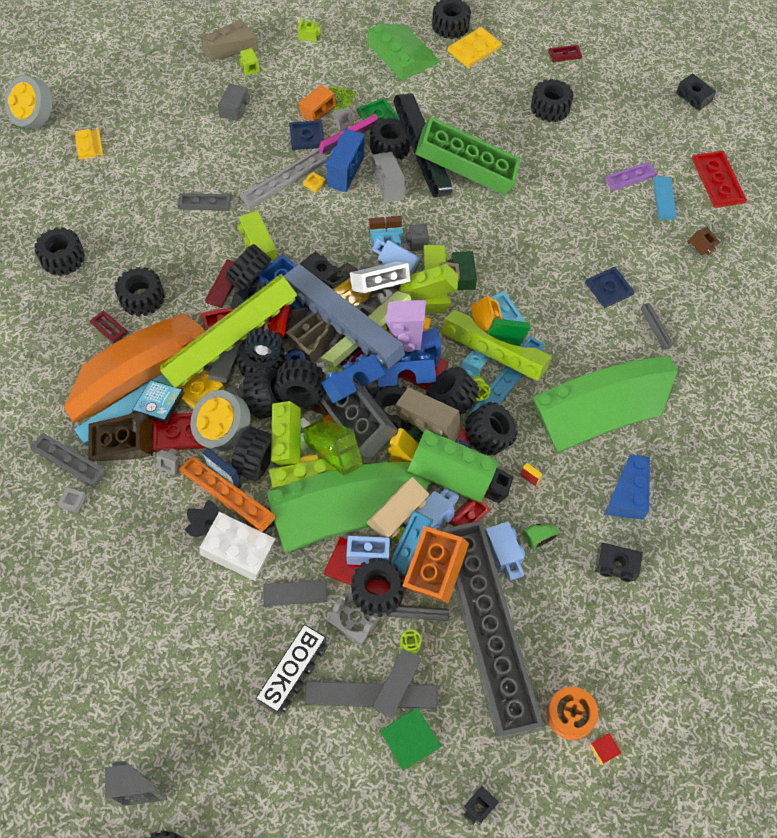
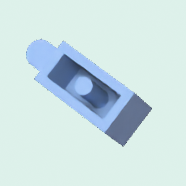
M377 238L371 249L379 254L378 260L382 261L381 265L396 261L408 263L410 275L414 273L422 259L390 240H387L385 243ZM381 245L384 246V248L382 249V251L379 250L380 247H381Z
M446 488L440 494L434 491L425 500L427 503L418 512L433 519L430 528L441 531L445 523L453 519L455 514L454 505L458 501L459 495Z
M508 521L486 528V537L498 571L504 570L509 581L523 577L521 565L525 552L523 547L518 545L516 540L517 533L514 527L511 528Z

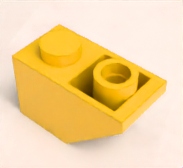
M399 428L397 434L390 440L388 453L391 455L389 461L411 462L419 445L402 428Z

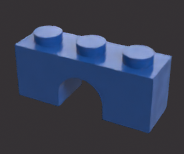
M429 353L418 354V357L405 355L389 369L382 365L381 367L385 375L378 378V387L398 385L397 376L405 369L415 373L417 383L436 382L434 355L430 356Z
M364 354L355 359L356 364L353 365L352 362H349L341 367L343 371L338 373L335 370L326 375L328 379L321 383L332 403L357 391L353 384V377L363 387L385 375L375 354L368 357Z

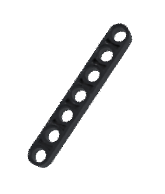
M412 93L395 95L394 107L415 154L422 129L426 122ZM415 154L432 196L437 198L451 195L453 188L445 167Z

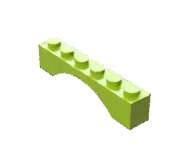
M454 310L444 319L441 334L537 381L547 372L552 358L551 355L536 348L520 347L500 341L480 329L470 316Z

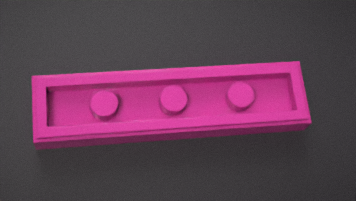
M376 114L347 129L364 133L370 130L372 125H375L378 117ZM345 130L321 141L318 149L321 155L337 146L338 138L340 135H343Z

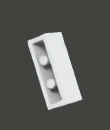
M396 261L350 272L352 291L361 293L411 281L409 264Z

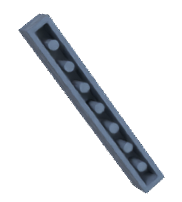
M298 264L284 275V278L296 292L297 299L302 304L305 303L309 306L313 313H318L327 324L333 325L338 333H343L347 336L348 340L352 344H357L366 355L375 354L381 366L383 365L389 369L405 356L403 343L303 266Z

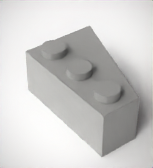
M392 152L372 155V166L384 203L404 200V193H406L405 177L398 165L397 158L394 157Z

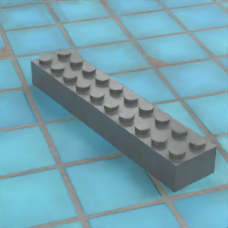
M482 521L442 529L443 532L462 537L469 543L454 589L497 742L538 732L544 725Z

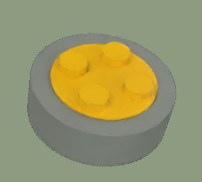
M26 75L15 78L9 85L5 97V108L9 119L18 126L30 129L43 126L52 110V95L47 84L40 79Z
M215 390L203 396L196 404L191 417V430L196 441L202 446L221 452L235 448L242 433L250 426V411L245 401L224 390Z

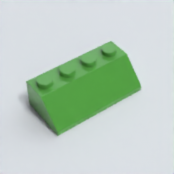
M425 429L407 472L481 503L499 461Z

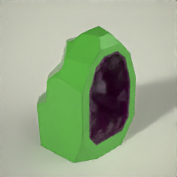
M538 523L524 528L522 534L529 547L536 549L557 538L559 530L552 524L544 525Z

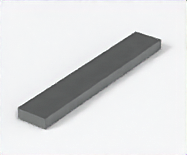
M306 681L305 705L373 707L384 684ZM409 685L398 708L418 707L419 709H436L437 685Z

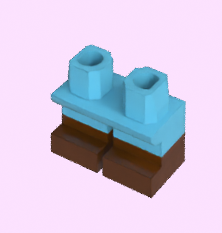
M384 217L369 218L371 244L374 245L378 238L385 243L387 240H390L401 246V242H403L402 217H386V230Z

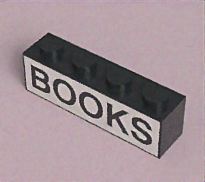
M304 624L255 698L257 703L277 716H280L282 712L286 713L292 704V701H290L294 693L298 694L304 685L302 680L306 674L310 675L316 666L314 663L318 656L322 657L328 647L326 645V637Z

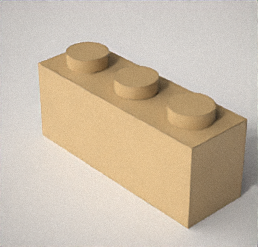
M411 477L366 523L380 537L393 538L400 531L398 527L402 523L407 524L409 522L411 513L415 509L419 511L427 503L425 499L429 496V493Z

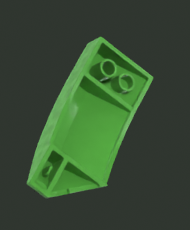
M670 356L622 363L586 374L533 396V406L557 453L610 431L662 416L678 370Z
M382 462L346 467L317 474L268 491L267 496L271 512L276 517L274 521L283 549L287 553L326 538L369 528L370 526L366 522L411 477L425 490L432 482L407 472L411 462Z

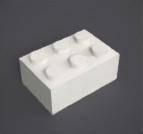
M219 512L200 546V555L256 581L274 546L275 538Z

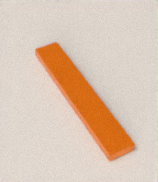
M192 456L179 468L183 475L260 532H263L276 519L275 514L196 457Z

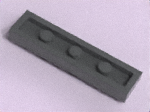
M42 433L30 447L35 453L93 488L96 487L106 474L105 469L45 433Z

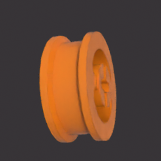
M565 687L557 691L552 697L547 708V719L552 730L560 737L567 740H579L587 736L596 725L598 707L594 698L584 689ZM569 699L570 701L566 703L561 714V718L565 722L564 724L558 717L557 706L562 700ZM585 708L587 722L584 726L576 728L574 725L583 717L581 715ZM570 709L574 710L575 717H571Z

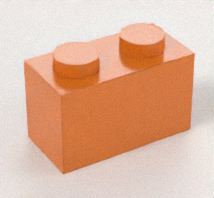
M322 85L318 86L298 103L300 114L309 121L319 120L336 106L335 94Z

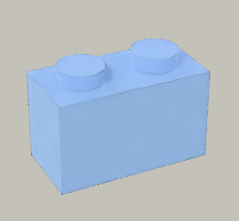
M348 536L347 564L361 565L364 561L368 564L369 559L372 558L374 561L382 558V562H386V560H389L390 538Z

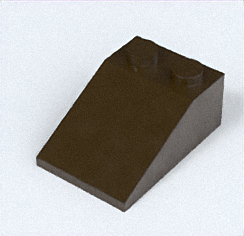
M138 412L89 423L88 460L91 462L131 460L153 456L152 419Z

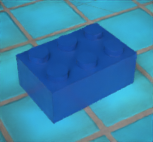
M345 129L343 135H340L338 138L337 146L333 147L332 156L330 159H327L325 168L327 169L326 180H328V187L347 193L364 159V134Z

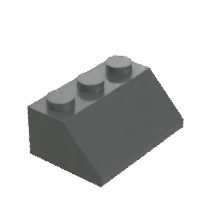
M126 761L114 762L111 767H105V798L118 806L167 800V795L137 769L132 767V765L127 764Z

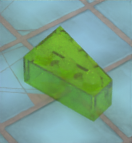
M324 419L303 428L305 443L343 476L363 466L352 429Z

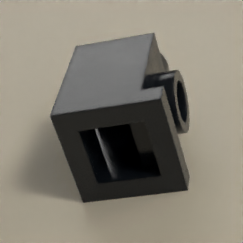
M496 468L484 496L497 503L503 501L509 494L513 476Z
M481 786L463 806L462 809L465 811L463 816L470 824L474 825L477 823L480 825L499 801ZM480 804L482 812L477 813L474 810V805Z

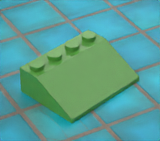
M379 24L367 30V44L402 81L440 63V60L406 25Z

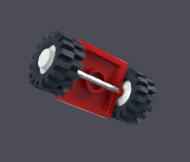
M265 282L262 283V285L259 284L258 288L256 289V292H258L267 284ZM285 304L280 308V312L274 317L269 316L264 320L265 323L258 329L254 328L249 332L245 350L250 357L255 356L256 360L261 358V361L265 359L271 361V359L274 360L279 356L281 338L279 337H283L285 334L289 305L286 306Z

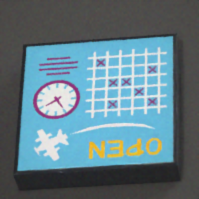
M149 380L134 405L132 412H140L152 420L167 424L185 392L183 389Z

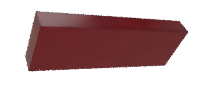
M227 259L205 299L207 304L223 308L234 287L225 276L235 261Z

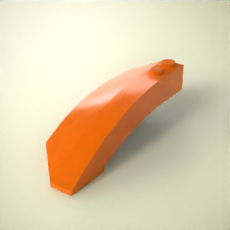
M185 313L139 330L98 353L83 364L65 403L64 409L72 423L107 409L109 405L129 392L163 374L160 371V365L195 340L205 330Z

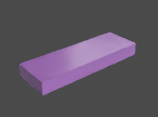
M649 162L608 175L605 180L611 189L615 191L656 177L657 172Z

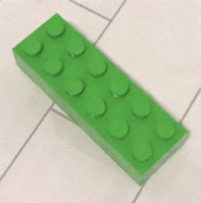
M431 116L422 129L415 153L504 195L515 185L520 164V158Z

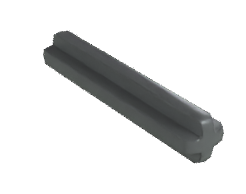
M643 304L641 310L664 350L671 348L673 343L651 304Z
M398 605V609L396 611L392 609L391 614L387 616L448 621L449 609Z

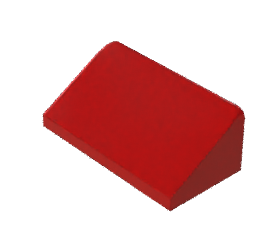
M229 307L201 313L204 330H208L233 311V309Z
M468 499L455 511L454 517L449 523L454 527L477 522L490 511V508L484 500L478 503Z

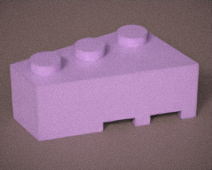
M426 300L388 302L386 324L393 336L404 344V351L421 350Z

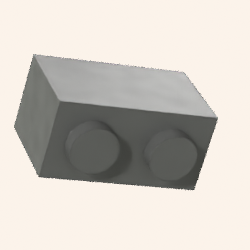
M229 83L218 104L219 117L238 121L239 117L243 116L245 106L250 102L247 87Z

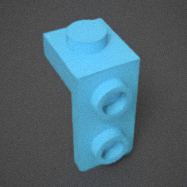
M473 350L463 360L461 368L471 377L479 376L481 369L490 360V357L477 350Z

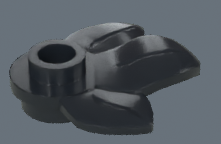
M208 500L203 510L187 509V517L191 524L185 528V531L190 536L200 537L207 535L209 532L208 526L213 524L220 512L216 504Z

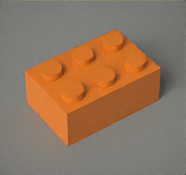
M424 526L403 587L448 604L469 543L462 537Z

